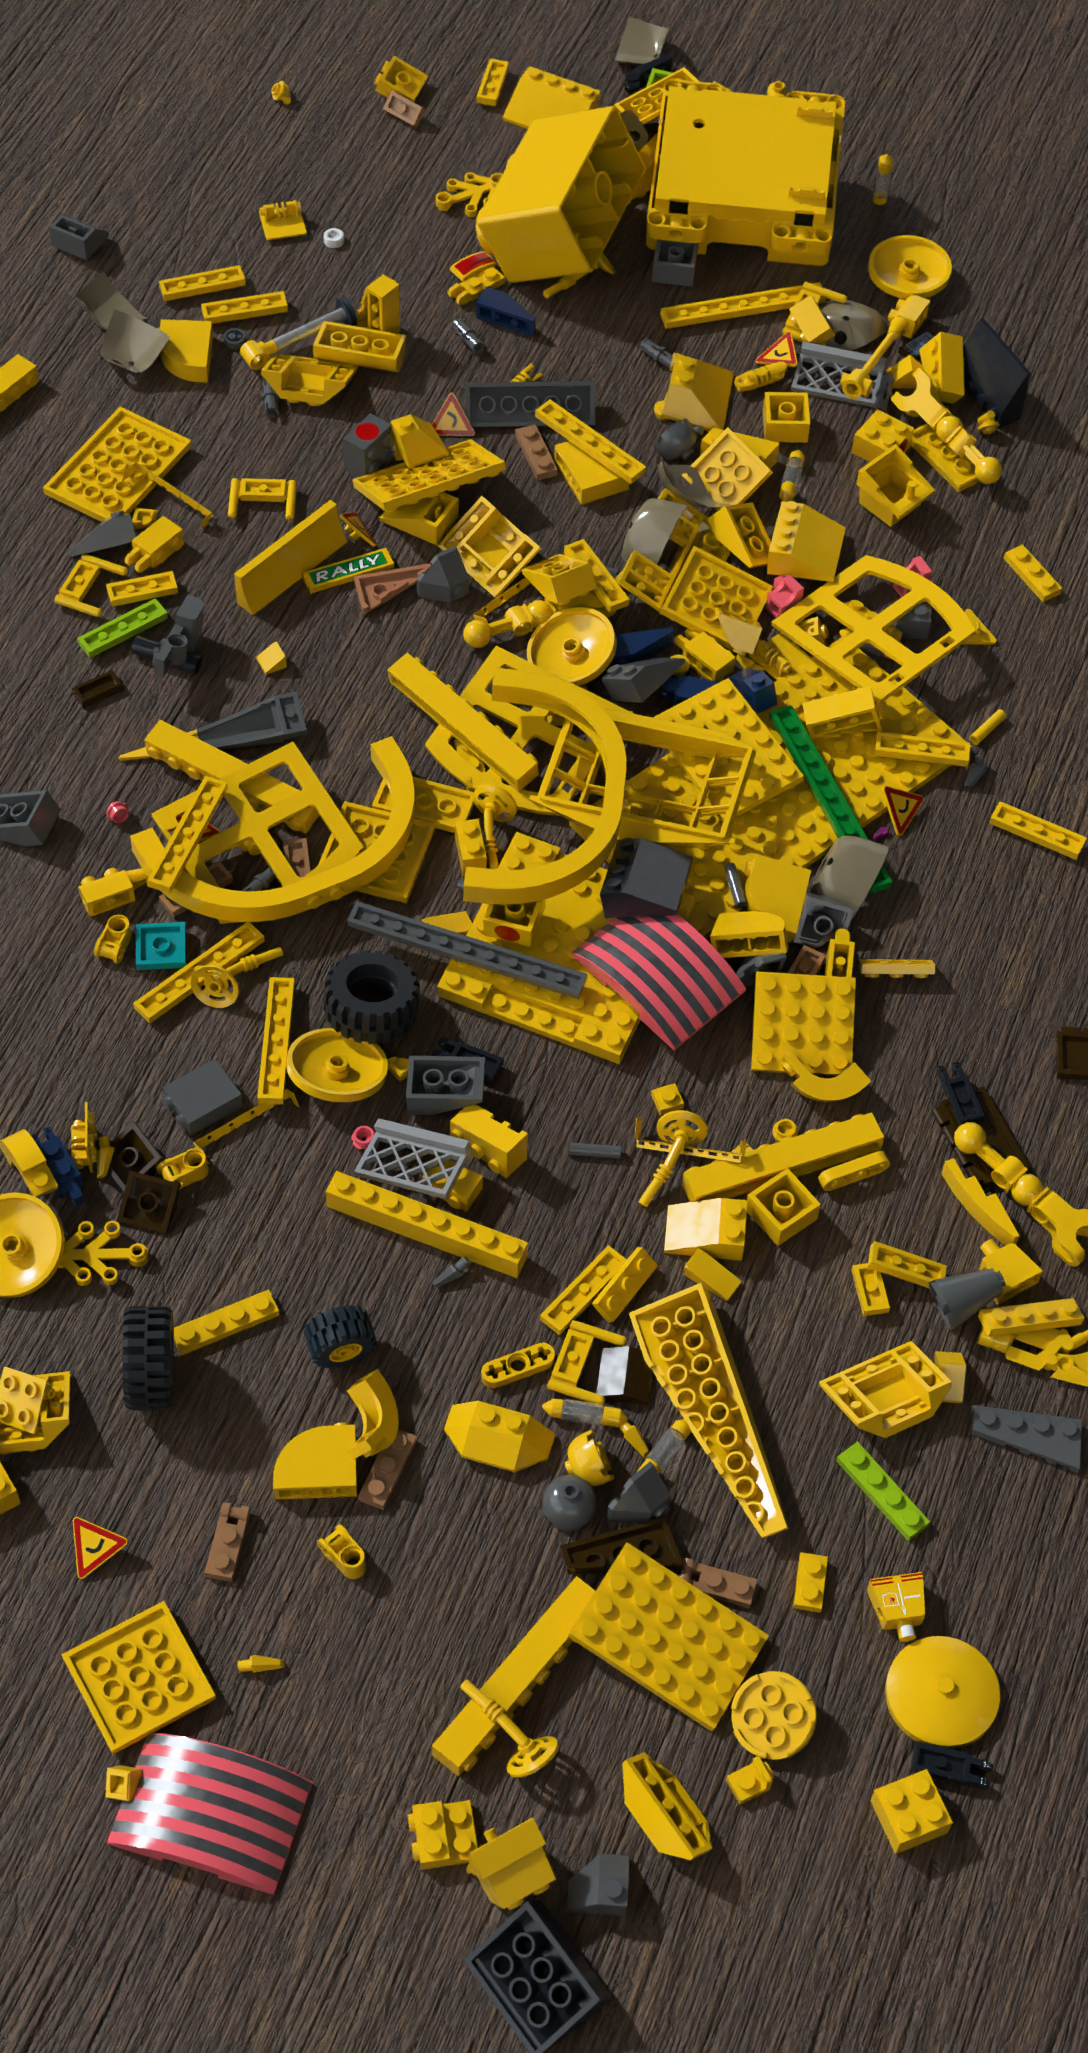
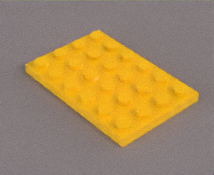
M119 407L43 487V492L45 495L101 522L106 518H110V513L124 510V514H130L158 483L136 469L133 470V474L122 482L123 472L132 464L138 462L160 478H163L192 447V442L186 437L125 408Z
M470 439L446 447L449 456L411 469L408 468L405 462L352 479L356 490L384 511L392 512L398 510L399 506L405 504L413 505L426 497H436L440 492L457 490L460 485L466 483L474 484L479 482L481 478L497 476L499 472L506 470L505 461Z
M729 678L653 717L724 732L757 749L736 817L804 781V775ZM669 750L700 792L711 758ZM744 757L719 760L713 778L739 775ZM735 785L710 788L706 797L707 803L710 806L729 804ZM726 814L717 815L723 823Z
M627 1542L568 1635L569 1638L711 1732L716 1727L769 1636Z

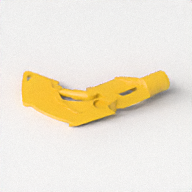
M982 1326L977 1344L1005 1354L1006 1359L1038 1371L1043 1368L1048 1371L1053 1370L1055 1372L1051 1378L1088 1387V1352L1068 1355L1070 1351L1088 1341V1330L1078 1333L1073 1337H1070L1068 1331L1062 1328L1061 1330L1052 1328L988 1337ZM1014 1340H1018L1044 1349V1351L1035 1355L1011 1345Z

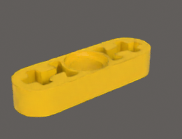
M877 1151L829 1168L818 1176V1180L824 1191H832L885 1171L890 1166V1161L884 1151Z
M538 1343L489 1361L482 1367V1382L488 1388H498L547 1370L554 1364L555 1351L547 1343ZM542 1352L543 1355H547V1360L543 1361L541 1357L538 1358V1353ZM528 1356L531 1357V1361L533 1360V1366H530V1359ZM515 1360H521L525 1363L526 1367L521 1371H515L510 1365ZM503 1365H506L508 1375H506L505 1370L503 1371ZM493 1370L495 1374L498 1373V1378L494 1379L492 1376H489V1371Z

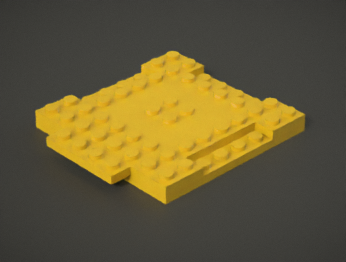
M516 832L497 870L535 868L557 861L567 855L561 853L560 847ZM600 867L579 885L566 892L545 899V909L531 947L484 935L483 919L489 904L482 903L466 936L586 973L587 981L579 999L454 959L450 960L437 985L438 996L620 1065L640 1023V1014L609 985L604 986L571 955V952L613 919L605 918L600 897L608 870ZM683 893L678 915L688 921L694 908L695 896Z

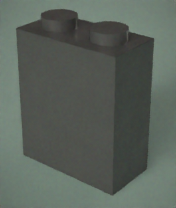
M215 1058L162 1087L164 1094L162 1102L168 1112L173 1111L180 1129H186L190 1136L243 1108L241 1093Z

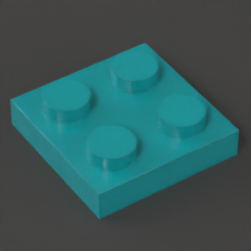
M185 922L136 924L137 970L172 969L186 966Z

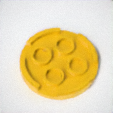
M773 1671L752 1676L738 1689L732 1702V1725L736 1738L747 1751L768 1760L789 1758L800 1752L808 1744L814 1733L817 1710L812 1694L800 1680L787 1673Z

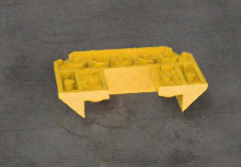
M667 488L662 491L657 499L687 505L669 537L679 547L668 570H664L634 550L624 569L615 578L617 584L659 612L693 546L725 562L730 554L729 549L718 541L712 532L708 521L709 517Z

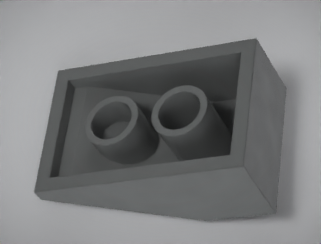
M654 657L616 664L607 670L608 673L601 680L612 701L643 703L686 661L684 658Z
M47 790L0 794V840L21 846L44 844L61 811Z
M409 1056L406 1090L408 1115H436L483 1102L485 1057Z

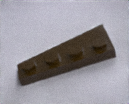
M665 1516L559 1546L568 1575L608 1572L626 1542L667 1569L683 1568L681 1556Z

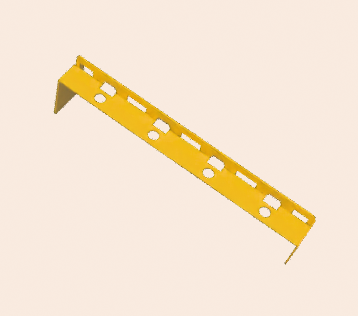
M135 462L123 472L122 482L133 474V470L136 469L142 474H146L151 480L166 488L167 491L176 497L181 498L194 509H198L206 516L202 521L201 530L208 525L209 520L213 517L211 511L138 462Z
M525 577L474 613V620H482L488 624L487 619L484 618L488 613H491L495 608L523 590L531 582Z
M285 1089L284 1100L291 1097L293 1103L299 1107L294 1093ZM277 1104L257 1105L193 1142L195 1148L202 1150L201 1148L206 1147L213 1141L218 1140L223 1135L230 1133L235 1128L237 1129L242 1124L249 1122Z
M642 1117L637 1118L635 1128L636 1147L670 1152L673 1146L671 1143L641 1139ZM746 1139L741 1141L740 1153L742 1154L684 1146L680 1154L740 1163L741 1156L745 1155ZM639 1141L645 1142V1144H644V1145H640V1144H639ZM660 1144L668 1145L669 1148H660ZM684 1149H693V1152H687ZM709 1152H715L717 1156L709 1155ZM733 1155L739 1156V1159H734Z

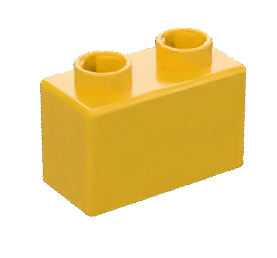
M615 106L536 119L529 126L515 153L508 159L504 173L486 205L478 213L476 232L480 246L485 253L496 258L509 283L589 273L594 270L645 172V166Z

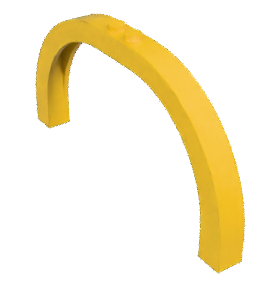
M495 668L492 684V701L535 706L568 719L583 730L593 741L602 757L606 773L604 801L599 822L588 839L569 855L547 865L523 870H496L466 866L463 901L500 905L523 904L551 898L566 892L582 883L600 868L616 843L622 813H627L628 799L624 798V795H629L630 780H625L626 752L622 737L610 716L592 698L577 688L546 675L521 670Z
M392 736L371 744V760L389 789L392 808L388 822L378 838L365 851L350 861L296 883L264 891H235L219 888L198 880L183 870L171 893L161 892L179 905L211 918L235 922H261L281 919L309 909L318 908L324 903L338 900L344 895L362 888L385 872L397 859L406 845L413 827L414 783L410 767L402 751ZM153 827L130 836L132 851L147 877L150 876L164 851V847Z

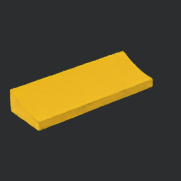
M329 500L234 573L238 605L250 614H256L301 579L303 572L312 570L348 542L339 520L336 503Z

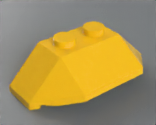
M481 1401L452 1405L444 1427L445 1433L449 1436L462 1458L511 1472H517L539 1462L547 1461L555 1439V1433L532 1416Z
M645 1752L626 1759L622 1763L625 1805L657 1851L687 1860L695 1859L709 1852L712 1849V1843L710 1842L708 1821L676 1776L660 1763L651 1760V1757Z

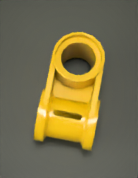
M118 914L110 917L103 933L95 944V957L109 958L116 964L122 961L125 950L132 939L129 920L126 916Z
M196 1148L189 1149L173 1158L163 1160L156 1169L165 1180L180 1183L179 1190L204 1179L209 1172L205 1153ZM194 1163H200L198 1166H191Z
M338 1524L333 1533L324 1540L320 1538L317 1544L322 1553L336 1565L345 1577L358 1579L366 1571L364 1552L352 1539L349 1532L341 1524ZM351 1559L359 1560L355 1565L347 1564Z

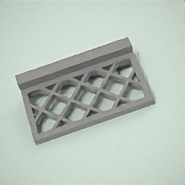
M803 342L791 391L875 407L877 398L875 395L880 387L886 358L881 357L868 374L877 376L873 383L875 388H872L870 392L873 395L872 399L863 398L862 396L852 399L840 392L839 389L842 388L840 383L835 385L831 379L837 375L842 377L845 371L862 369L872 355ZM803 362L812 363L815 367L806 370L802 364ZM826 366L832 367L836 371L827 375L823 368ZM819 371L823 377L814 381L810 374ZM805 377L811 383L807 386L797 385L798 381ZM827 381L831 387L828 390H822L818 385Z
M378 1118L374 1125L376 1132L354 1173L358 1177L447 1199L465 1164H470L473 1160L474 1153L469 1140ZM379 1142L388 1143L391 1146L378 1153L376 1151ZM405 1148L413 1150V1153L399 1158L397 1154L398 1151ZM393 1153L395 1154L397 1160L382 1165L381 1158ZM426 1154L436 1156L435 1159L422 1164L419 1157ZM417 1159L419 1166L405 1171L403 1164ZM451 1159L458 1161L455 1166L446 1170L442 1164ZM378 1161L379 1168L372 1171L365 1170L367 1164ZM440 1165L442 1171L428 1177L425 1170ZM399 1166L403 1172L394 1177L386 1174L387 1171ZM421 1172L425 1176V1179L416 1183L409 1180V1177ZM443 1178L447 1180L443 1189L435 1188L431 1184Z

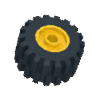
M348 1305L332 1308L311 1319L304 1328V1336L312 1361L318 1367L337 1368L350 1365L366 1357L377 1345V1339L367 1310L360 1306Z

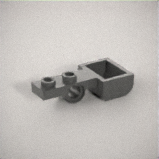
M187 595L179 608L173 629L167 639L162 640L159 653L156 652L154 654L152 666H155V677L164 678L171 664L181 665L185 663L187 652L194 654L200 645L204 603L200 598Z

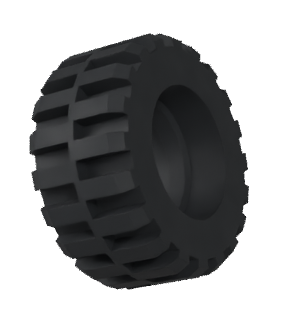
M361 951L358 955L355 953L350 954L346 960L342 958L338 961L336 966L329 970L326 977L324 991L326 1019L336 1032L341 1031L343 1037L347 1039L353 1038L354 1042L357 1043L364 1041L368 1042V1044H376V1042H382L383 1044L390 1042L392 1038L396 1040L403 1036V1032H408L412 1028V1024L416 1022L419 1009V980L414 970L408 967V964L402 959L397 960L395 955L389 953L384 955L381 951H375V953ZM373 992L382 994L389 999L381 1002H365L354 996Z
M130 1306L124 1311L122 1376L125 1407L129 1410H167L173 1406L174 1322L172 1309L168 1306Z

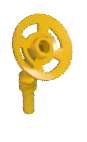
M602 253L595 269L600 267L604 271L614 274L613 266ZM587 273L564 276L559 279L558 283L544 290L543 295L549 298L562 289L566 290L575 285L576 281Z
M482 784L475 789L473 800L478 810L484 814L483 842L489 868L497 870L499 866L496 854L498 848H496L497 843H494L496 838L493 837V820L499 822L512 820L517 813V804L511 794L505 789L494 784ZM488 792L489 796L483 800L479 797L481 793ZM502 813H508V814H509V815L506 816V817H502V818H499V817H498V816L502 815Z
M278 947L256 956L251 954L245 958H240V962L227 969L215 965L202 966L191 977L192 991L202 1003L210 1007H228L235 1002L239 994L238 983L234 975L242 971L258 968L259 964L283 956V951ZM199 977L205 978L204 984L206 988L203 990L199 985ZM228 979L232 982L233 993L228 989ZM210 995L215 996V997H223V996H225V999H214V998H211V997H209V996H210Z
M677 1110L664 1114L658 1120L657 1133L664 1142L673 1144L664 1164L659 1165L660 1169L657 1168V1174H653L654 1179L638 1201L641 1205L647 1208L661 1185L666 1184L667 1181L665 1179H669V1174L673 1173L672 1169L683 1147L696 1146L704 1141L707 1136L708 1127L702 1117L693 1112ZM677 1120L676 1122L671 1123L667 1128L664 1127L668 1122ZM688 1120L690 1122H693L699 1127V1129L694 1130L691 1126L686 1124V1121Z
M468 1679L461 1684L460 1688L482 1708V1713L487 1714V1717L491 1718L493 1723L498 1722L519 1745L518 1750L507 1764V1772L510 1776L518 1778L530 1775L544 1767L556 1755L559 1749V1743L556 1738L545 1736L534 1740L528 1739L505 1714V1709L499 1703H496L494 1699L490 1700ZM516 1763L517 1765H523V1766H521V1767H515V1766H513V1765Z

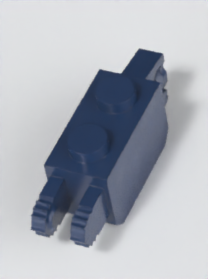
M679 675L678 679L669 677L660 686L658 695L660 699L674 702V707L719 682Z
M50 1127L44 1128V1135L47 1141L40 1143L35 1133L32 1134L31 1137L46 1159V1164L58 1184V1189L55 1190L58 1197L62 1198L68 1195L75 1207L85 1203L80 1190L84 1187L81 1174L59 1136L55 1137Z

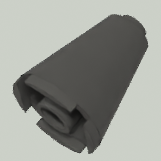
M993 1268L935 1279L928 1283L932 1297L936 1299L938 1304L937 1308L947 1327L951 1330L960 1326L1002 1294V1287L1006 1285L1001 1272H995Z

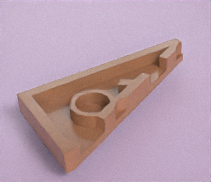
M431 563L354 576V584L362 614L369 613L416 584L419 575L422 572L426 574L431 567Z

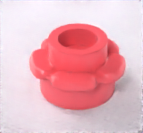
M121 801L111 803L106 812L108 819L116 824L124 822L129 816L127 804Z
M368 1126L358 1127L352 1134L353 1145L357 1149L366 1150L375 1132Z

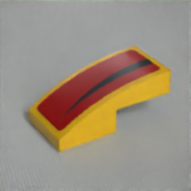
M485 251L459 260L450 267V271L461 281H465L490 266L496 268L497 262Z

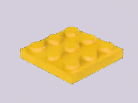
M728 427L691 465L700 475L710 498L717 503H731L729 505L743 504L773 473ZM683 473L682 476L692 484V477L687 473ZM723 507L714 508V509H715L716 511H719V510L722 509Z

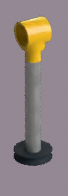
M342 296L341 300H336L337 310L266 343L262 341L257 343L255 340L247 341L242 345L240 355L252 370H260L267 364L271 354L319 333L324 321L343 322L345 325L356 326L357 317L354 308L349 300Z

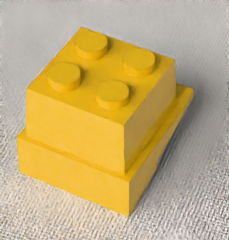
M896 444L861 468L858 472L856 484L860 487L859 503L890 527L919 507L923 501L935 493V489L912 465L913 462Z
M530 1818L499 1837L494 1828L484 1832L488 1843L470 1852L467 1857L469 1860L466 1869L468 1875L472 1873L477 1876L490 1902L503 1909L508 1908V1910L520 1906L524 1902V1897L531 1893L537 1895L546 1891L550 1887L549 1883L556 1879L542 1848L546 1842L534 1818Z

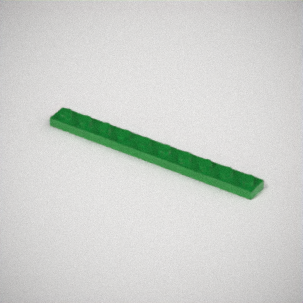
M789 705L770 711L771 721L797 767L804 775L806 783L837 838L841 836H855L868 840L793 706ZM883 865L868 892L869 894L890 888L892 885V880Z

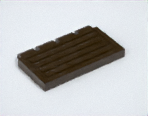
M1061 1025L1060 1031H1057V1078L1088 1080V1027L1084 1026L1083 1033H1080L1079 1026Z
M982 1086L974 1089L985 1115L984 1122L977 1124L982 1126L986 1132V1143L1004 1159L1009 1156L1019 1159L1024 1167L1028 1169L1027 1172H1029L1030 1166L985 1087ZM948 1099L940 1101L938 1107L932 1110V1114L939 1127H943L942 1132L950 1146L955 1147L953 1152L961 1166L966 1168L965 1173L967 1177L975 1176L983 1188L996 1184L991 1177V1172L994 1169L976 1153L965 1154L956 1147L954 1135L959 1124Z

